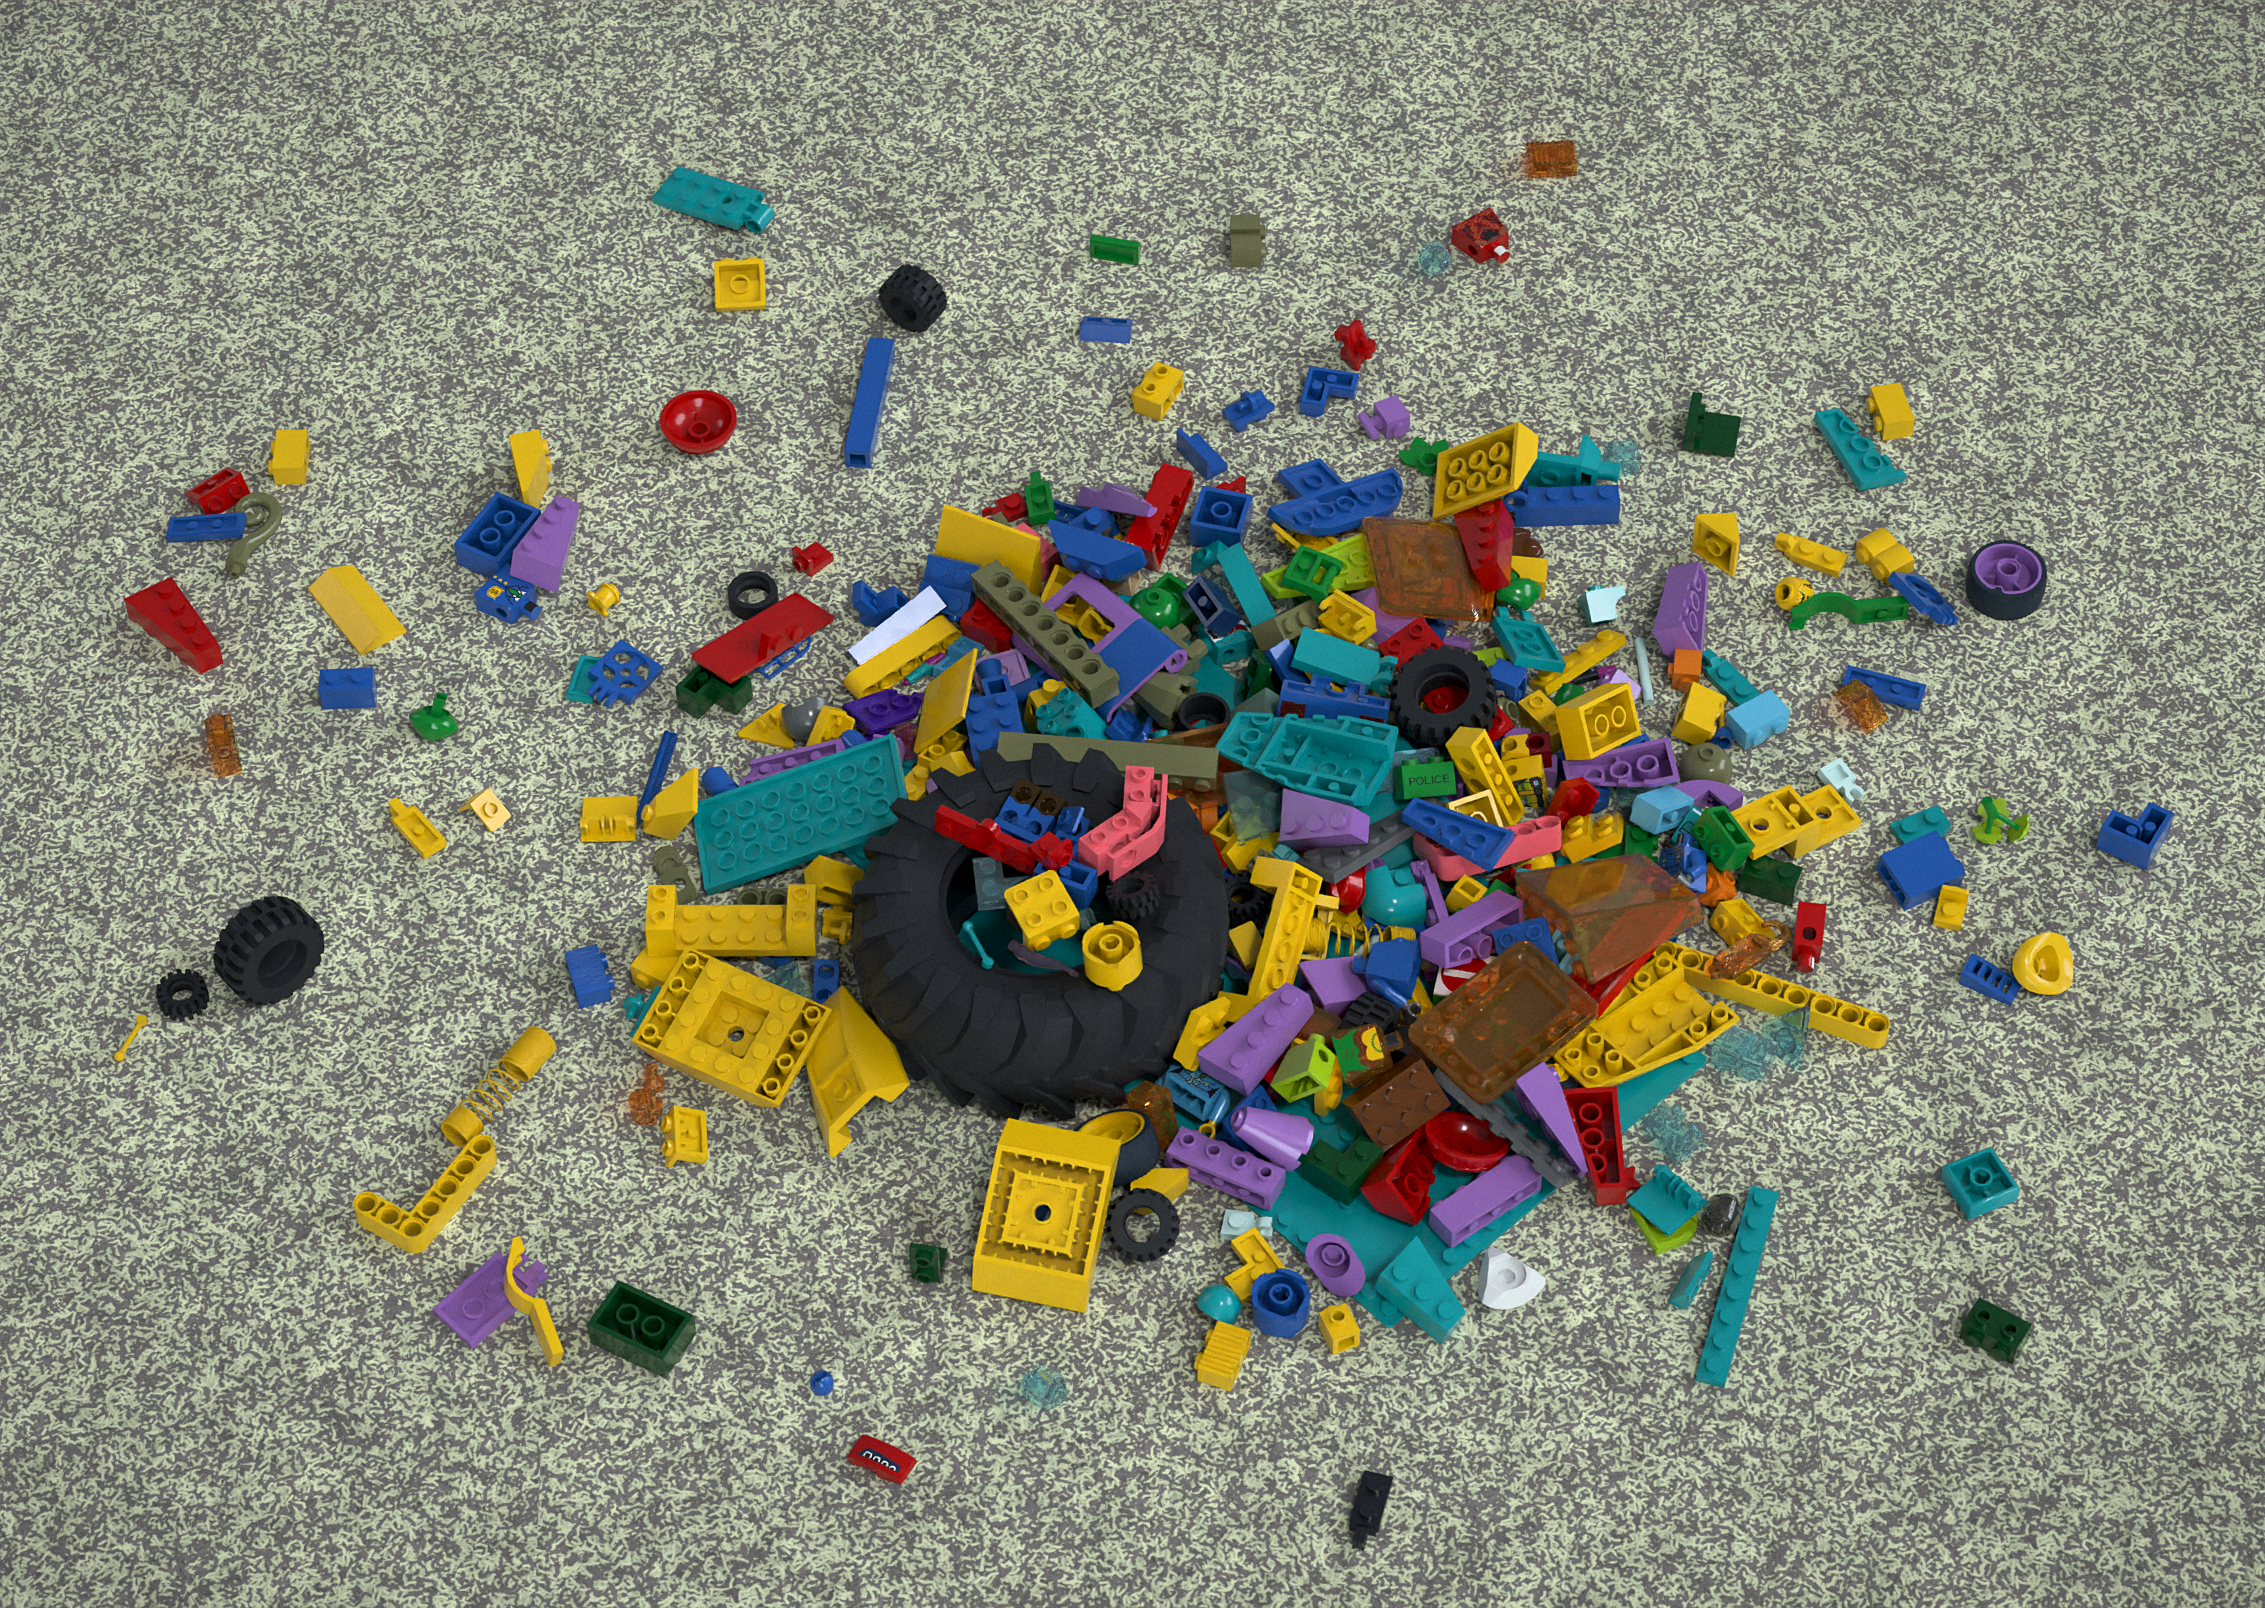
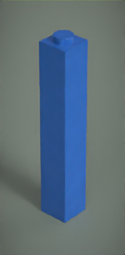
M869 337L844 449L845 465L847 467L869 469L872 467L895 360L894 339Z

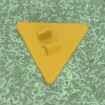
M778 703L738 732V736L743 739L786 749L794 748L793 738L787 733L782 723L780 711L785 706L784 703Z

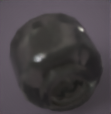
M1728 1193L1715 1194L1708 1199L1701 1214L1702 1224L1705 1230L1712 1236H1729L1736 1231L1743 1216V1208L1735 1196Z

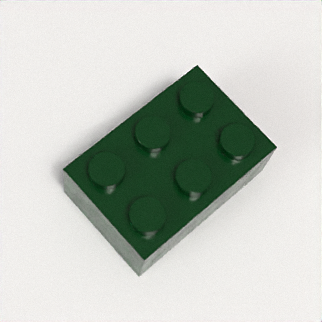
M620 1280L616 1282L587 1323L590 1343L665 1379L697 1334L694 1315Z

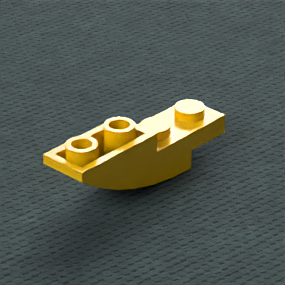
M950 729L918 755L917 765L904 777L909 800L918 802L929 794L926 788V782L931 778L929 773L932 772L929 764L950 752L963 751L968 742L967 736Z

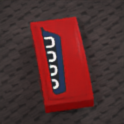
M864 1434L861 1435L847 1455L851 1464L874 1470L878 1478L901 1485L917 1463L914 1457L899 1448Z

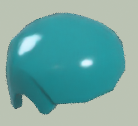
M1220 1284L1206 1286L1200 1293L1197 1303L1198 1307L1212 1318L1231 1325L1235 1323L1242 1309L1240 1298L1233 1289Z

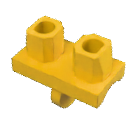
M833 906L832 909L824 908L822 936L839 938V943L846 945L848 940H851L852 913L839 906Z

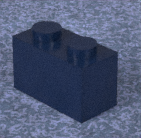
M1198 575L1182 592V595L1204 626L1223 637L1242 620V617L1219 585L1201 575Z

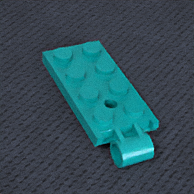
M677 166L652 196L653 203L736 230H739L745 223L749 231L758 235L762 233L775 217L772 208L761 203L765 197L764 192Z

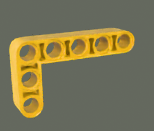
M485 1134L473 1137L410 1213L375 1193L362 1192L358 1194L353 1200L358 1224L409 1253L418 1254L423 1252L496 1165L498 1157L493 1138Z

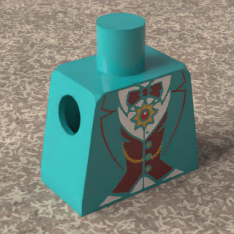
M1243 619L1225 637L1207 629L1202 622L1198 626L1197 638L1206 644L1208 651L1206 654L1215 665H1223L1249 658L1253 648L1257 649L1253 633Z

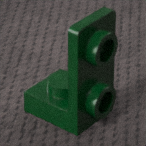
M910 1243L911 1278L922 1283H940L948 1256V1249Z

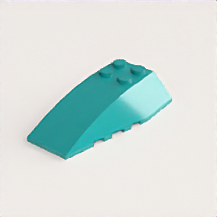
M1237 712L1215 748L1219 749V755L1303 794L1351 805L1369 806L1391 769L1398 727L1338 715L1337 719H1325V715H1313V718H1298L1297 714L1274 717L1273 713Z

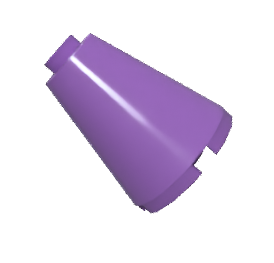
M1243 1106L1234 1111L1230 1120L1233 1133L1268 1160L1285 1169L1286 1172H1292L1301 1164L1297 1159L1301 1153L1307 1154L1313 1139L1314 1126L1309 1124L1311 1122L1309 1118Z

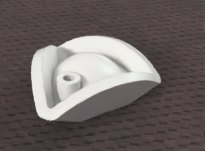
M1491 1247L1486 1250L1481 1264L1478 1295L1480 1301L1488 1307L1511 1309L1533 1299L1545 1286L1546 1279L1506 1252Z

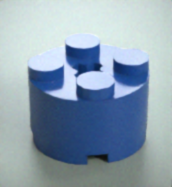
M1281 1268L1267 1275L1265 1272L1256 1279L1251 1291V1315L1253 1324L1259 1330L1270 1336L1288 1339L1294 1337L1296 1333L1306 1326L1310 1317V1290L1303 1276L1293 1270Z

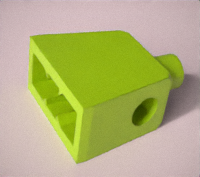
M1311 1034L1307 1042L1288 1050L1270 1084L1289 1103L1328 1087L1335 1056L1325 1046L1326 1041L1324 1037L1319 1034Z

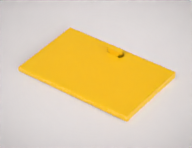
M977 648L972 649L927 684L914 746L916 754L920 753L965 718L978 653Z

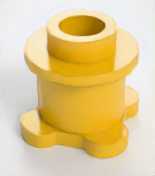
M602 582L595 593L592 591L586 593L588 597L587 604L591 609L606 618L609 615L607 609L613 604L616 605L620 602V592L612 583Z

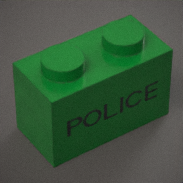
M1444 757L1427 758L1428 764H1418V759L1401 760L1402 766L1392 767L1395 800L1456 794L1454 762H1444Z

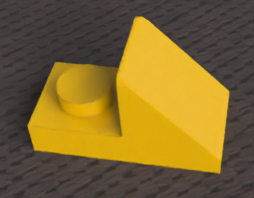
M1249 921L1228 932L1229 951L1246 970L1256 966V957L1263 941L1255 924Z

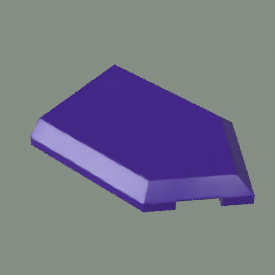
M885 689L842 705V709L846 711L848 716L854 718L855 724L869 736L917 718L924 699V693L913 692L912 695L898 694V690Z

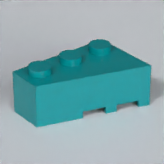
M1418 1236L1380 1274L1374 1286L1376 1291L1439 1344H1442L1460 1325L1466 1313Z

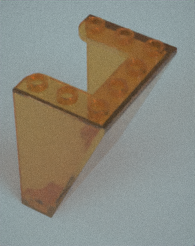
M1643 853L1518 872L1514 875L1518 885L1515 887V890L1525 904L1526 908L1523 911L1527 920L1544 916L1549 923L1551 935L1554 934L1557 928L1565 938V941H1563L1564 948L1572 956L1574 963L1571 964L1575 975L1578 978L1583 977L1591 985L1705 919L1697 895Z

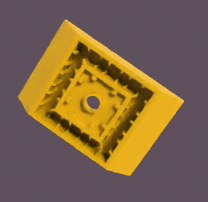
M686 946L632 1038V1042L660 1063L759 1107H780L832 1015L833 1009ZM737 1030L744 1032V1037L740 1041L730 1040L733 1032Z
M1008 1118L997 1145L974 1253L972 1290L1086 1313L1122 1141ZM1041 1205H1047L1051 1209V1216L1046 1221L1037 1220L1035 1215L1036 1209Z

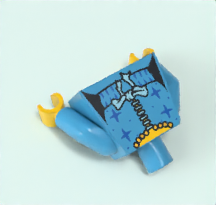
M1181 1063L1171 1064L1167 1072L1157 1079L1154 1088L1148 1087L1142 1092L1144 1103L1148 1099L1153 1098L1149 1103L1152 1110L1160 1106L1159 1094L1161 1093L1202 1121L1208 1119V1124L1201 1125L1198 1131L1202 1134L1210 1133L1211 1136L1209 1138L1214 1140L1216 1139L1215 1127L1221 1124L1230 1107L1231 1091L1228 1086L1204 1073L1200 1065L1196 1071H1191L1184 1068Z

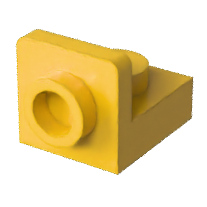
M1942 885L1933 926L1960 932L1969 890L1961 889L1957 886Z

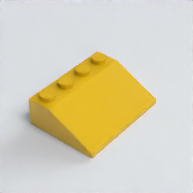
M1516 422L1438 453L1432 519L1435 521L1517 490L1537 458L1539 436L1521 422Z
M947 504L944 505L935 548L936 555L980 564V569L997 559L1004 567H1009L1014 577L1018 581L1022 580L1033 595L1040 593L1042 590L1040 537Z

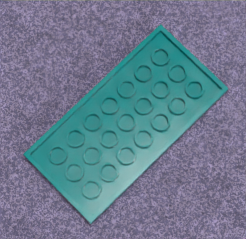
M892 733L698 801L697 813L693 819L706 893L710 896L814 860L819 855L825 856L866 842L869 836L886 835L899 820L890 810L889 806L898 797L908 799L898 742L895 735Z

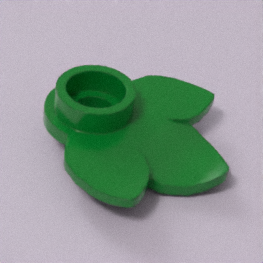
M1415 437L1411 443L1410 450L1399 451V457L1404 464L1415 467L1420 473L1434 475L1437 472L1438 453L1449 449V446L1445 439L1431 446L1421 438Z

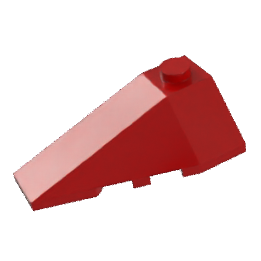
M1425 1124L1399 1141L1373 1168L1360 1188L1376 1211L1412 1225H1417L1427 1211L1431 1201V1197L1428 1196L1430 1185L1435 1183L1436 1179L1433 1170L1437 1160L1428 1149L1427 1138L1424 1132Z

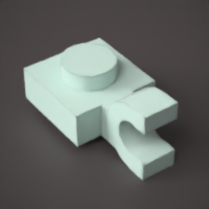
M1226 1209L1221 1229V1239L1233 1240L1253 1227H1256L1263 1238L1272 1239V1217H1259L1255 1220L1254 1212Z

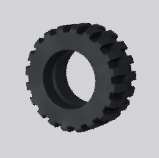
M1440 646V649L1433 650V647L1425 649L1426 653L1419 655V653H1416L1411 657L1412 661L1410 663L1405 662L1400 667L1401 674L1397 673L1393 679L1394 686L1391 688L1390 696L1398 726L1401 732L1405 733L1406 739L1411 743H1417V747L1422 750H1427L1429 747L1432 753H1441L1442 750L1448 751L1445 744L1459 727L1481 728L1488 732L1493 726L1492 719H1495L1498 709L1496 705L1498 704V698L1491 672L1488 671V667L1483 660H1478L1476 654L1472 652L1465 654L1464 648L1455 647L1454 650L1449 649V646ZM1452 685L1461 687L1469 692L1464 703L1448 713H1430L1420 707L1425 696L1438 687Z
M284 896L264 897V900L257 899L251 902V905L248 907L244 906L239 910V914L235 917L232 916L228 920L227 927L225 929L222 928L219 933L220 939L215 943V954H213L216 973L241 999L249 1004L268 1005V1002L275 1004L280 1002L282 998H289L294 995L293 992L304 987L305 981L308 978L311 979L315 974L314 969L320 965L322 960L321 954L324 953V934L320 925L296 901Z

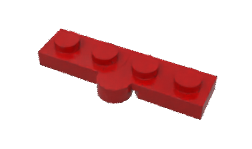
M941 805L936 811V832L1033 876V871L1039 862L1029 854V844L1002 833L995 821L986 818L978 823V821L944 805Z

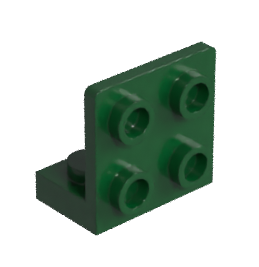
M1692 392L1683 450L1734 457L1741 417L1707 412L1706 404H1702L1703 393Z
M1253 648L1237 694L1241 703L1265 687L1280 696L1283 683L1264 650Z

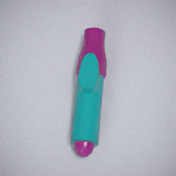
M939 652L925 660L923 664L904 677L903 685L911 686L924 675H931L933 667L945 657L944 654Z

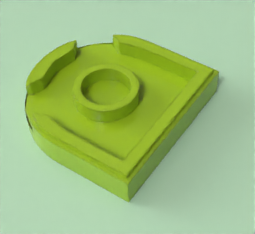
M1632 1206L1629 1208L1630 1214L1656 1256L1685 1245L1694 1237L1695 1231H1697V1213L1668 1237Z

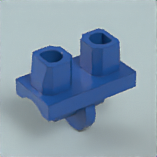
M1261 390L1252 394L1249 391H1244L1240 394L1241 400L1222 409V414L1229 421L1230 426L1240 433L1246 429L1247 424L1266 419L1267 414L1275 410V404L1267 400Z

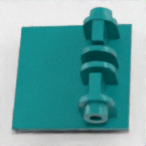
M1658 1164L1653 1170L1655 1176L1631 1195L1626 1202L1669 1237L1706 1206L1708 1201L1701 1196L1699 1191L1696 1192L1691 1188L1687 1181H1683L1682 1177L1673 1173L1667 1165Z

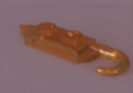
M1776 920L1763 922L1761 924L1762 928L1774 927L1780 930L1781 934L1773 939L1757 933H1750L1714 956L1710 979L1730 978L1734 980L1770 957L1772 952L1788 942L1791 935L1789 927Z

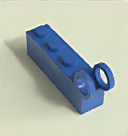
M1524 478L1521 488L1506 494L1503 498V503L1507 510L1513 512L1514 527L1619 524L1620 497L1618 485L1528 488L1527 480ZM1513 498V505L1508 504V501Z

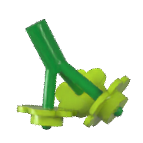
M1986 796L1981 800L1982 804L1978 807V814L1983 817L1982 822L1984 824L1972 827L1971 832L1975 835V839L1985 844H1994L1997 840H2002L2003 835L1999 827L2003 826L2004 823L2010 826L2007 830L2010 842L2020 841L2027 835L2030 826L2028 814L2017 817L2013 822L2008 818L2010 812L2006 809L2007 802L2004 798L1994 799Z

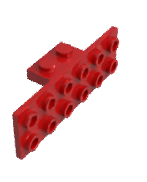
M795 592L693 652L691 659L728 683H733L832 623L834 616Z
M1418 617L1379 644L1378 648L1384 656L1398 658L1395 669L1401 674L1400 667L1405 662L1410 663L1412 661L1411 657L1416 653L1421 655L1426 653L1425 649L1433 647V650L1440 649V646L1446 645L1422 617ZM1442 686L1429 692L1423 699V702L1435 714L1448 713L1461 706L1469 692L1458 686ZM1496 705L1498 709L1495 719H1492L1493 726L1487 732L1492 743L1514 729V723L1498 705Z

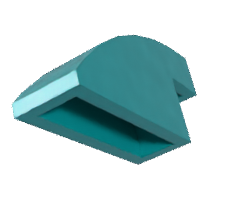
M1240 542L1217 553L1216 556L1252 627L1277 616L1276 610L1260 583Z

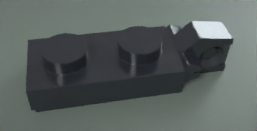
M1364 1470L1349 1520V1530L1355 1532L1352 1548L1364 1550L1368 1535L1375 1537L1376 1533H1379L1393 1484L1392 1476Z

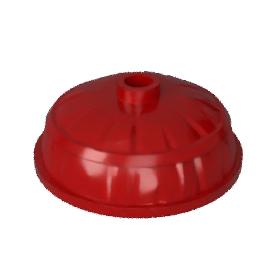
M692 390L677 395L664 406L660 415V427L663 435L678 450L695 455L711 453L721 448L730 439L737 424V413L732 402L725 396L709 390Z
M1463 1111L1440 1112L1427 1121L1424 1128L1427 1146L1432 1156L1440 1163L1464 1172H1484L1495 1167L1502 1157L1507 1154L1510 1147V1139L1508 1137L1504 1139L1494 1134L1488 1126L1490 1122L1487 1119L1482 1121L1472 1113Z

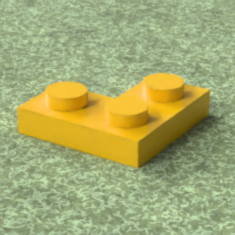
M1253 1227L1231 1241V1248L1243 1262L1244 1266L1226 1276L1223 1283L1225 1286L1233 1289L1240 1298L1241 1304L1251 1299L1253 1284L1260 1275L1265 1272L1267 1275L1276 1272V1269H1286V1267L1256 1227Z

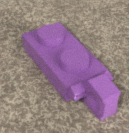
M1428 861L1411 862L1410 870L1417 884L1422 883L1425 893L1426 924L1428 927H1432L1448 918L1449 915L1435 873H1431Z

